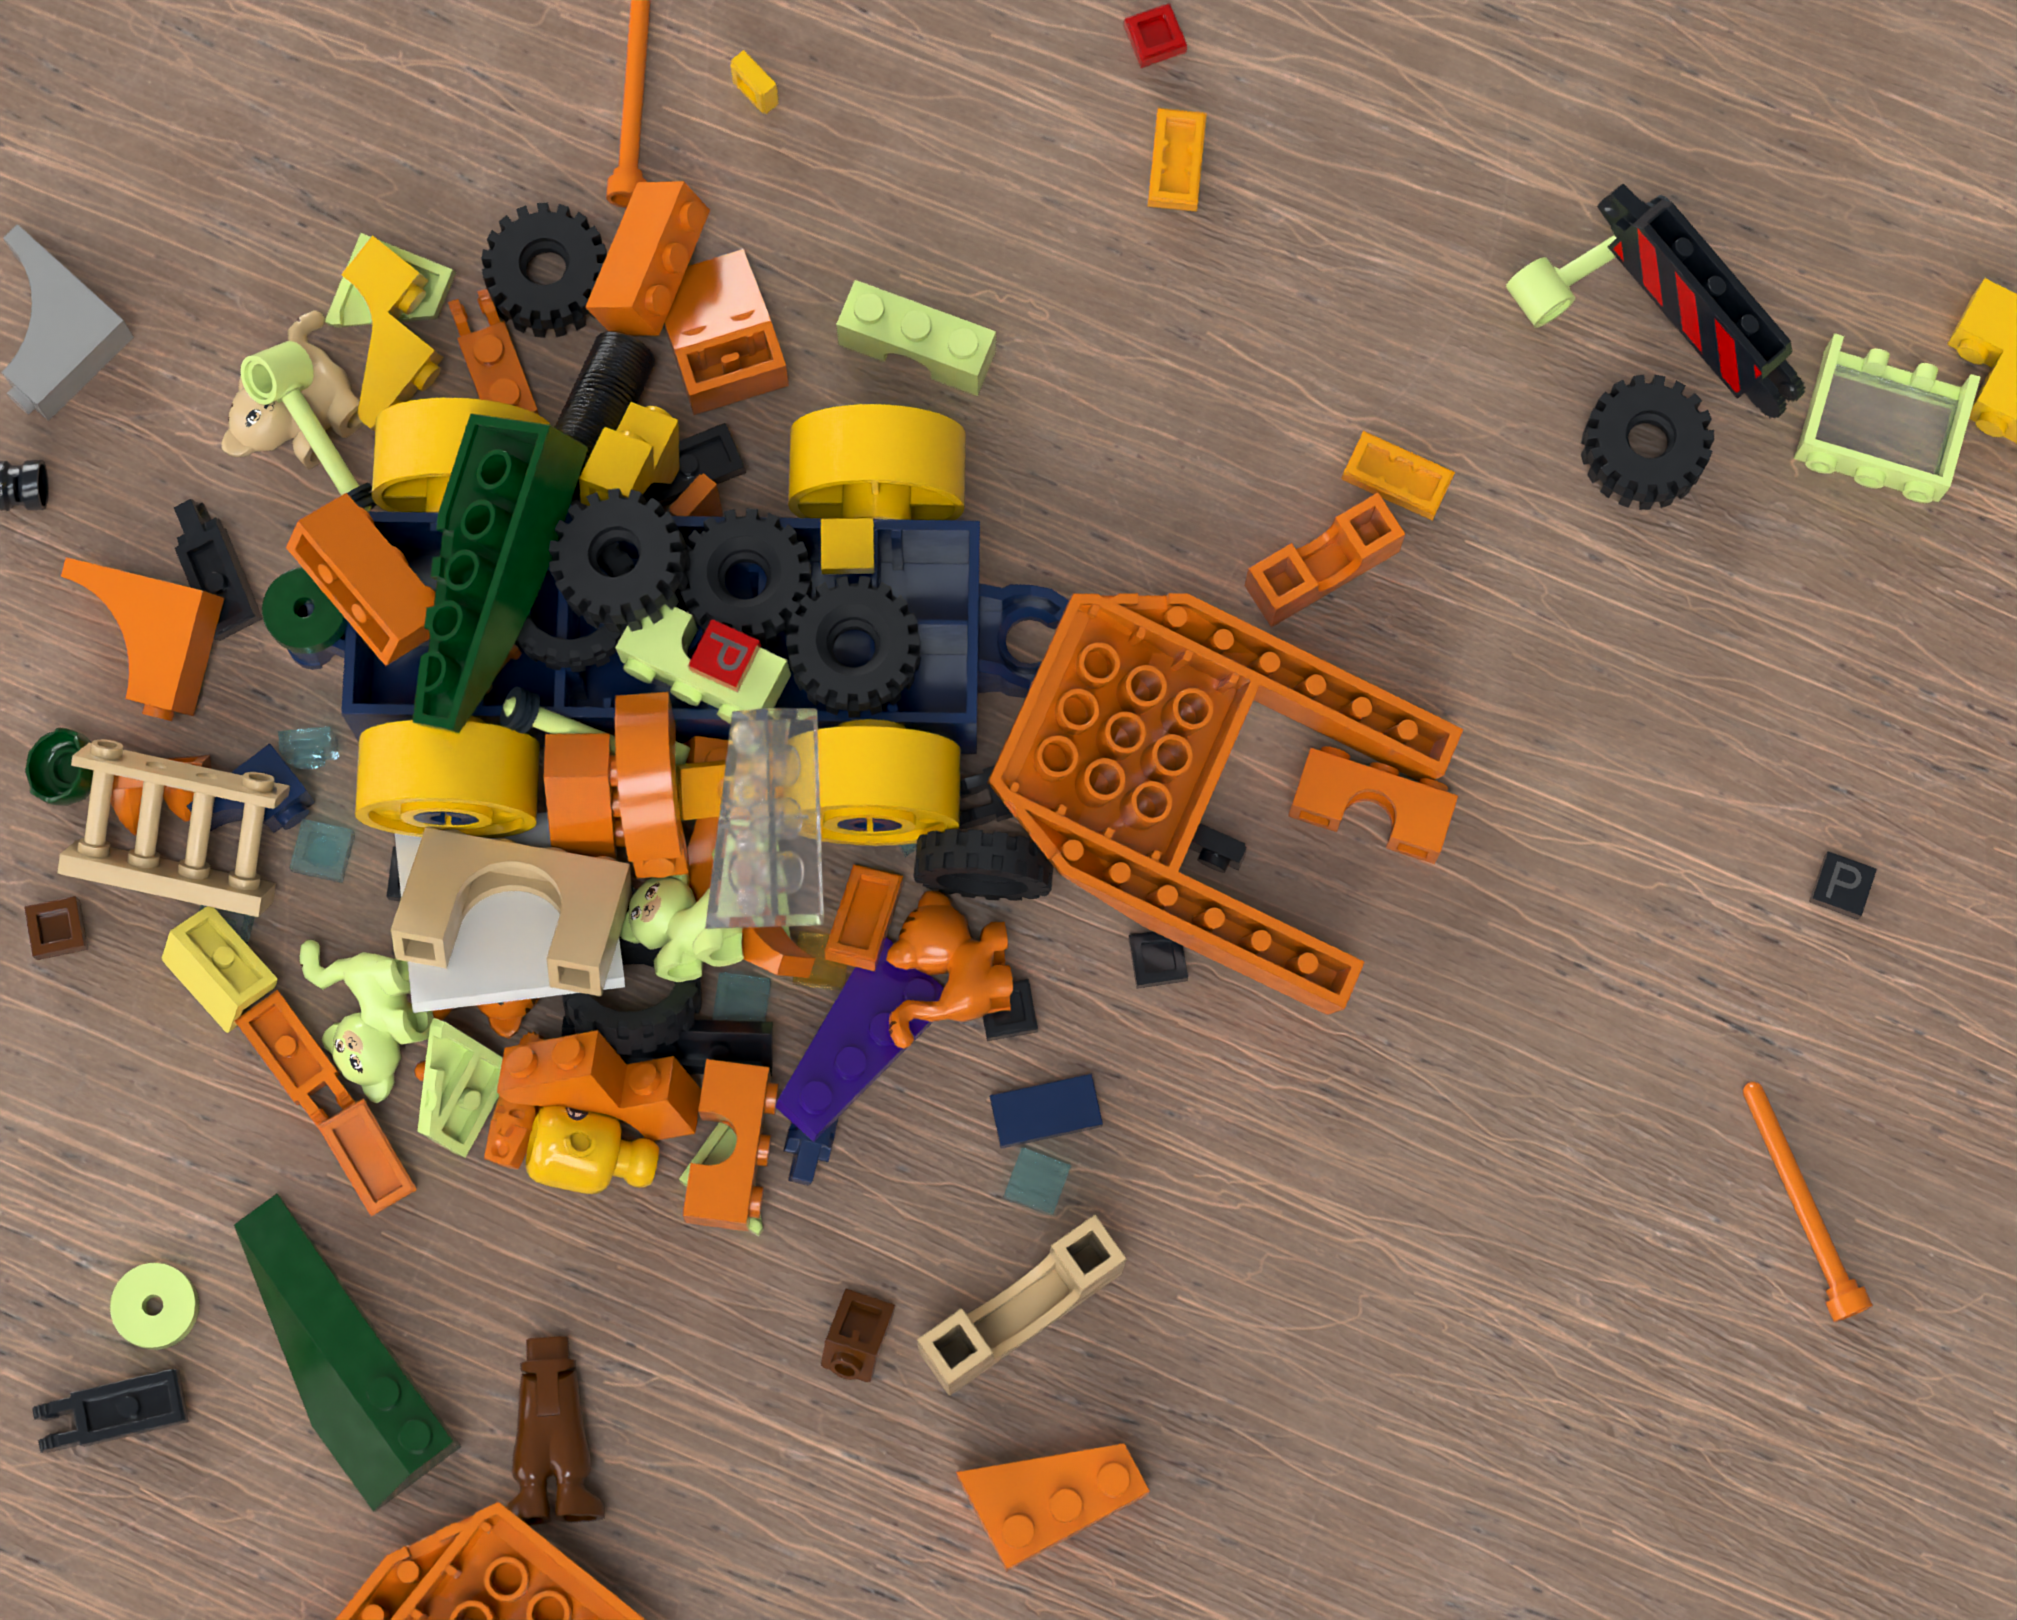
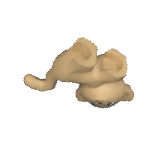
M314 310L300 316L288 329V341L301 345L308 353L313 365L314 377L312 384L307 389L302 390L301 393L325 431L331 427L339 436L347 438L364 424L358 416L359 400L352 392V385L345 370L335 364L323 349L308 342L307 335L321 328L325 323L323 314ZM240 376L239 392L236 394L228 416L229 429L224 434L221 443L222 450L229 456L244 457L251 455L255 451H273L294 438L292 441L293 449L299 461L309 470L320 464V460L284 402L278 403L275 401L267 405L257 403L246 392Z

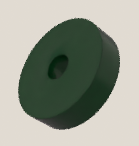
M302 567L281 574L272 582L265 593L262 603L264 624L273 638L287 650L301 654L323 651L335 644L347 628L348 621ZM308 603L314 604V610L308 617L298 616L301 606Z

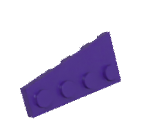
M887 937L875 971L858 967L854 968L775 1105L776 1109L813 1142L906 1050L897 1047L889 1034V1015L905 1000L939 1001L943 987L930 975L919 972L915 968L907 970L896 968L886 961L888 949L894 944ZM919 1019L909 1021L914 1041L933 1022Z

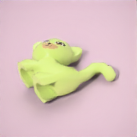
M738 827L720 836L712 853L718 874V884L710 887L697 903L692 889L689 887L690 877L688 874L672 875L664 878L653 877L644 882L633 894L620 936L623 940L634 944L642 943L650 950L661 948L654 959L655 974L657 976L674 982L694 980L702 976L703 962L711 966L722 967L743 960L742 930L745 923L746 904L739 891L738 871L732 858L735 849L748 848L757 843L758 836L751 827Z
M306 940L300 948V964L304 977L322 990L338 981L344 980L361 1007V1012L346 1016L341 1022L334 1023L325 1030L321 1039L324 1048L333 1055V1061L346 1079L361 1085L364 1094L371 1102L379 1103L388 1097L395 1084L394 1073L401 1059L400 1044L415 1043L428 1039L430 1024L434 1018L432 1011L413 1013L412 1004L407 999V994H411L408 961L362 952L352 958L337 959L327 968H323L320 964L319 943L314 940Z

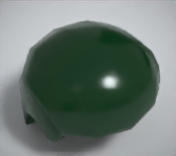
M61 727L40 737L29 750L25 773L30 786V793L47 804L56 806H69L85 800L91 792L93 770L72 766L71 762L72 755L92 742L79 732Z

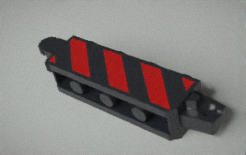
M1621 184L1597 205L1616 237L1607 246L1608 249L1737 399L1745 393L1757 408H1760V412H1763L1769 418L1773 417L1775 419L1776 417L1779 418L1787 409L1786 406L1788 404L1785 400L1794 402L1805 393L1804 389L1806 388L1804 382L1797 376L1798 373L1786 360L1792 354L1791 340L1674 203L1661 200L1651 208L1644 201H1641L1626 185Z

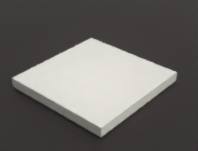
M537 813L536 826L531 830L499 838L509 839L517 844L533 847H551L548 813ZM395 833L402 898L422 837ZM521 891L501 892L479 901L469 910L462 921L447 968L408 961L413 1013L579 993L552 988L549 985L547 955L560 916L558 911L545 899L532 893ZM619 939L603 990L625 987Z

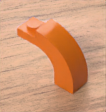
M669 692L615 696V749L620 812L627 857L629 862H633L636 878H664L672 875L689 874V856L680 817L676 782V726Z

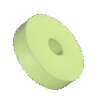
M162 1263L142 1264L128 1271L115 1286L110 1301L111 1318L121 1336L134 1345L150 1350L165 1349L182 1341L194 1327L199 1312L198 1294L190 1279L176 1268ZM154 1297H160L163 1301L161 1312L150 1316L146 1310L148 1301Z

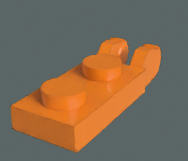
M488 289L477 291L479 296L477 301L482 314L486 315L489 327L472 333L467 323L468 316L463 304L458 299L449 301L448 305L460 335L457 340L479 399L510 404L539 415L505 322H500Z
M278 990L235 1020L297 1106L301 1104L316 1126L329 1118L326 1112L319 1108L311 1098L313 1094L324 1086H329L335 1094V1100L343 1110L356 1103L338 1079L340 1073Z

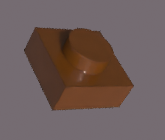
M76 896L24 906L32 956L36 960L88 950L81 903Z

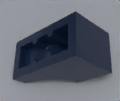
M270 743L231 772L238 775H243L247 772L265 773L273 776L275 783L290 786L289 796L275 809L265 807L263 824L267 825L273 833L282 827L284 830H288L299 824L308 815L309 810L307 808L315 803L306 788ZM215 797L210 832L227 823L242 821L244 803ZM193 801L186 806L190 810V812L192 810Z

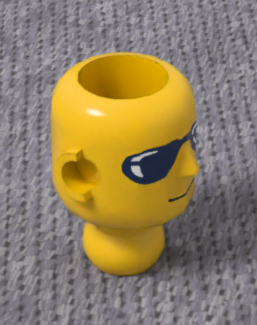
M543 1106L538 1111L532 1126L526 1154V1172L537 1183L584 1194L601 1193L610 1184L612 1176L623 1178L629 1185L641 1188L651 1185L658 1163L659 1146L652 1140L638 1138L633 1141L621 1140V1123L618 1118L563 1106Z

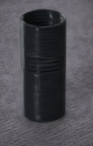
M604 332L596 337L581 372L578 374L576 383L567 398L564 409H562V413L554 428L588 447L580 475L604 427L617 431L630 402L637 404L653 371V367H655L656 360L651 350L641 341L621 332ZM579 478L575 487L577 489H580Z

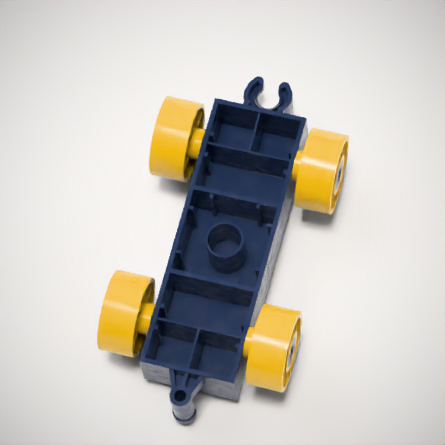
M429 398L393 405L383 410L376 417L372 499L379 507L388 512H367L372 517L375 527L390 545L398 548L403 553L408 566L424 585L431 587L435 592L437 581L430 577L433 557H440L443 535L442 532L436 530L438 512L470 413L551 425L538 414L517 406L489 400ZM859 404L814 411L800 417L792 424L790 428L788 507L799 518L779 519L782 527L785 528L789 524L796 531L797 540L799 543L803 541L806 547L812 574L813 589L811 599L816 595L815 587L826 582L828 588L837 586L836 578L848 576L849 584H859V576L871 578V585L879 588L881 582L892 587V595L897 598L901 594L908 602L910 614L914 613L918 623V633L920 634L919 670H915L914 682L910 689L904 688L901 691V700L893 706L889 701L882 705L881 713L871 716L870 709L860 711V718H849L848 711L839 709L838 715L826 712V705L819 702L815 706L809 701L807 692L804 689L800 691L794 680L787 651V635L784 631L777 634L778 642L768 647L765 640L760 641V648L787 660L791 673L762 730L749 723L745 729L738 728L721 719L717 715L718 708L703 701H700L698 706L688 704L670 692L672 686L656 678L651 683L638 680L624 671L625 663L621 661L617 652L609 657L610 662L600 667H597L595 663L586 666V671L572 672L570 668L561 667L560 671L548 668L544 662L539 660L537 662L532 660L515 642L514 644L522 652L521 656L517 660L510 659L492 682L493 689L489 694L484 695L459 734L419 726L413 723L420 657L428 652L430 639L385 666L348 622L343 635L329 648L311 654L295 653L290 650L288 652L295 663L311 670L321 669L322 665L329 662L334 655L344 658L341 714L359 742L355 817L361 823L375 829L415 837H422L425 827L438 830L455 829L466 835L499 838L517 835L534 828L537 823L540 748H545V734L550 733L531 727L526 733L521 734L516 732V730L501 725L500 714L504 701L510 691L518 686L538 694L540 697V707L615 736V696L669 692L676 726V742L683 744L694 736L782 748L780 826L785 831L803 838L837 844L870 846L916 844L920 835H928V832L931 831L945 833L947 829L959 830L961 754H977L978 693L1002 692L1011 697H1026L1042 661L1029 664L1020 662L1012 657L1006 645L1007 634L1013 626L1027 620L1041 622L1045 626L1056 630L1069 600L1053 589L1035 585L1010 584L1001 588L979 583L980 521L956 520L962 516L965 509L966 432L958 422L942 414L914 407ZM672 516L685 540L687 548H689L688 537L694 530L701 534L705 530L703 522L710 517ZM714 517V519L718 523L725 520V517ZM873 518L874 574H822L821 519ZM618 541L620 549L625 553L627 552L634 566H636L639 560L637 547L628 541ZM742 562L734 565L728 571L725 578V586L728 592L736 598L752 599L764 590L767 578L763 569L751 562ZM549 567L530 610V615L539 629L552 637L572 640L589 636L604 626V623L601 622L599 627L596 628L588 624L583 615L578 617L556 586V580L552 576ZM600 567V570H601L604 574L608 575V574L606 573V571H605L603 568ZM677 589L675 595L679 603L675 607L687 612L683 604L681 591ZM308 603L301 606L298 616L308 617L314 610V604ZM699 624L696 625L698 631L688 649L687 657L690 660L703 637ZM856 629L848 630L838 636L833 646V652L841 664L847 667H860L868 663L873 657L875 644L866 632Z

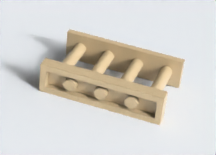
M94 740L72 755L71 765L93 770L85 838L76 840L60 853L57 874L259 917L273 903L276 883L260 880L261 876L256 873L265 807L275 809L289 796V785L275 783V778L265 773L247 772L243 775L123 750L121 743L112 740ZM114 775L144 781L135 848L129 851L112 848L110 843L106 841ZM164 786L194 792L185 859L179 862L160 858V853L156 851ZM215 797L244 803L235 870L229 873L210 869V864L206 862Z

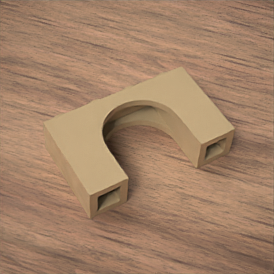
M425 827L391 927L395 959L447 968L462 921L474 905L486 897L501 892H527L545 899L560 914L547 955L550 987L602 996L632 895L629 863L619 862L607 856L595 858L568 853L556 847L539 848L517 844L505 838L488 839L466 835L455 829L438 830Z
M1094 1215L1051 1245L1049 1255L1006 1290L965 1314L963 1309H960L917 1339L919 1354L946 1393L951 1396L1122 1275L1126 1257L1096 1215Z

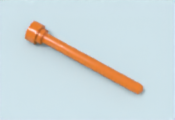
M631 0L619 166L613 170V175L608 177L606 200L610 204L622 208H627L637 182H647L643 178V172L638 169L651 0Z
M1757 1082L1747 1083L1743 1089L1744 1098L1830 1289L1826 1290L1829 1300L1825 1304L1833 1322L1844 1320L1873 1307L1865 1287H1859L1855 1279H1849L1762 1085Z

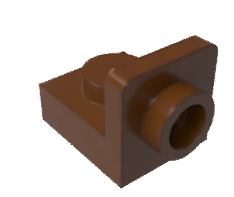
M845 1289L825 1339L821 1366L831 1370L835 1375L843 1379H858L870 1382L896 1305Z

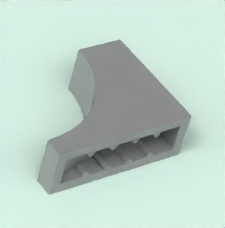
M17 224L3 239L13 255L23 264L27 273L32 299L31 317L21 347L1 373L12 387L7 392V395L28 415L35 409L49 421L134 337L119 315Z

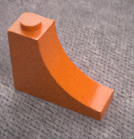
M66 557L61 577L72 580L93 592L111 611L122 631L129 661V679L125 699L144 704L142 714L168 721L173 720L174 712L194 716L224 598L202 590Z
M754 813L697 819L687 848L689 856V887L692 889L696 903L710 887L718 884V874L712 853L720 836L738 827H751L758 836L757 843L748 848L735 849L732 858L738 871L739 891L746 904L745 923L742 930L743 959L775 975L809 978L816 958L804 952L786 934L775 915L768 893L766 853L772 824L753 816Z

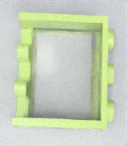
M1834 333L1823 353L1822 363L1794 459L1806 462V467L1815 472L1831 474L1836 471L1852 476L1855 482L1865 487L1882 488L1886 486L1902 491L1906 498L1915 502H1939L1951 487L1980 377L1970 374L1963 386L1958 387L1936 380L1938 368L1932 364L1920 363L1913 373L1888 366L1890 354L1882 349H1871L1865 359L1840 351L1844 336Z

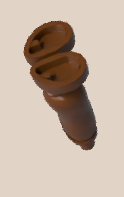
M556 1336L527 1339V1361L520 1363V1370L525 1374H521L517 1433L512 1457V1475L519 1483L520 1491L505 1507L529 1526L551 1522L547 1479L550 1476H554L557 1486L555 1500L556 1520L580 1523L604 1519L605 1508L603 1501L587 1491L584 1486V1480L589 1475L592 1465L583 1424L576 1370H574L576 1369V1360L569 1359V1338Z

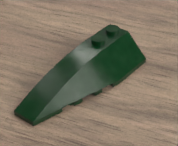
M470 413L438 512L436 530L443 533L440 557H433L430 576L437 581L434 607L426 608L424 628L429 630L430 633L429 650L420 657L413 723L419 726L460 733L488 691L508 656L539 593L549 567V562L552 560V556L549 553L550 540L559 541V536L554 529L559 520L565 522L567 510L569 509L588 449L584 444L551 425Z
M276 1193L235 1223L234 1227L310 1423L373 1512H376L460 1449L461 1445L284 1201Z

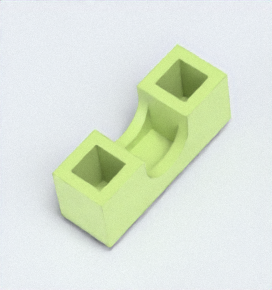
M857 280L852 285L836 324L838 345L884 362L888 353L909 357L928 368L931 372V379L976 396L979 394L996 352V331Z
M664 604L659 609L663 619L653 624L648 616L640 619L643 628L641 630L631 632L627 625L615 647L621 661L625 663L624 671L646 683H651L656 678L672 686L670 692L688 704L698 706L700 701L712 705L719 709L717 715L721 719L738 728L745 729L749 723L762 730L791 676L787 660L760 648L737 693L689 670L688 664L690 659L687 657L688 649L698 631L691 614L676 607L671 610Z

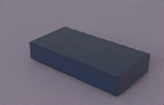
M1092 1074L990 1095V1103L1001 1149L1103 1127Z

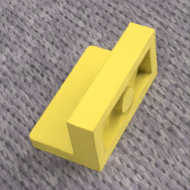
M205 907L169 932L162 961L225 1032L229 1033L237 1027L235 1020L241 1016L242 1010L275 989L277 977L215 908Z

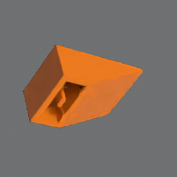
M744 249L689 265L665 320L664 328L693 415L789 386L786 363Z

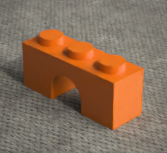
M1376 493L1335 517L1332 526L1310 543L1297 549L1291 543L1248 568L1244 586L1269 625L1273 627L1399 553L1405 532L1380 494Z
M1323 746L1321 750L1310 748L1288 817L1337 832L1347 808L1358 802H1373L1387 812L1391 821V833L1386 849L1435 864L1440 855L1458 795L1449 793L1448 786L1436 780L1421 778L1419 782L1400 777V772L1396 768L1383 763L1372 762L1370 766L1350 761L1351 756L1348 753L1334 747Z
M706 1059L698 1110L701 1120L727 1125L736 1134L737 1143L731 1156L722 1163L716 1165L690 1163L683 1210L685 1223L749 1231L750 1218L760 1219L764 1187L755 1186L758 1166H768L772 1138L771 1135L763 1134L765 1115H775V1105L779 1093V1084L770 1083L771 1074L769 1067Z

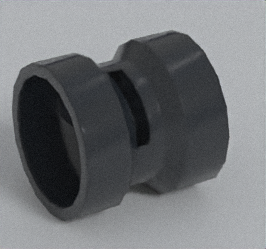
M7 460L0 461V511H9L13 506H24L27 510H45L49 496L48 473L45 462L43 460H26L22 465H11Z

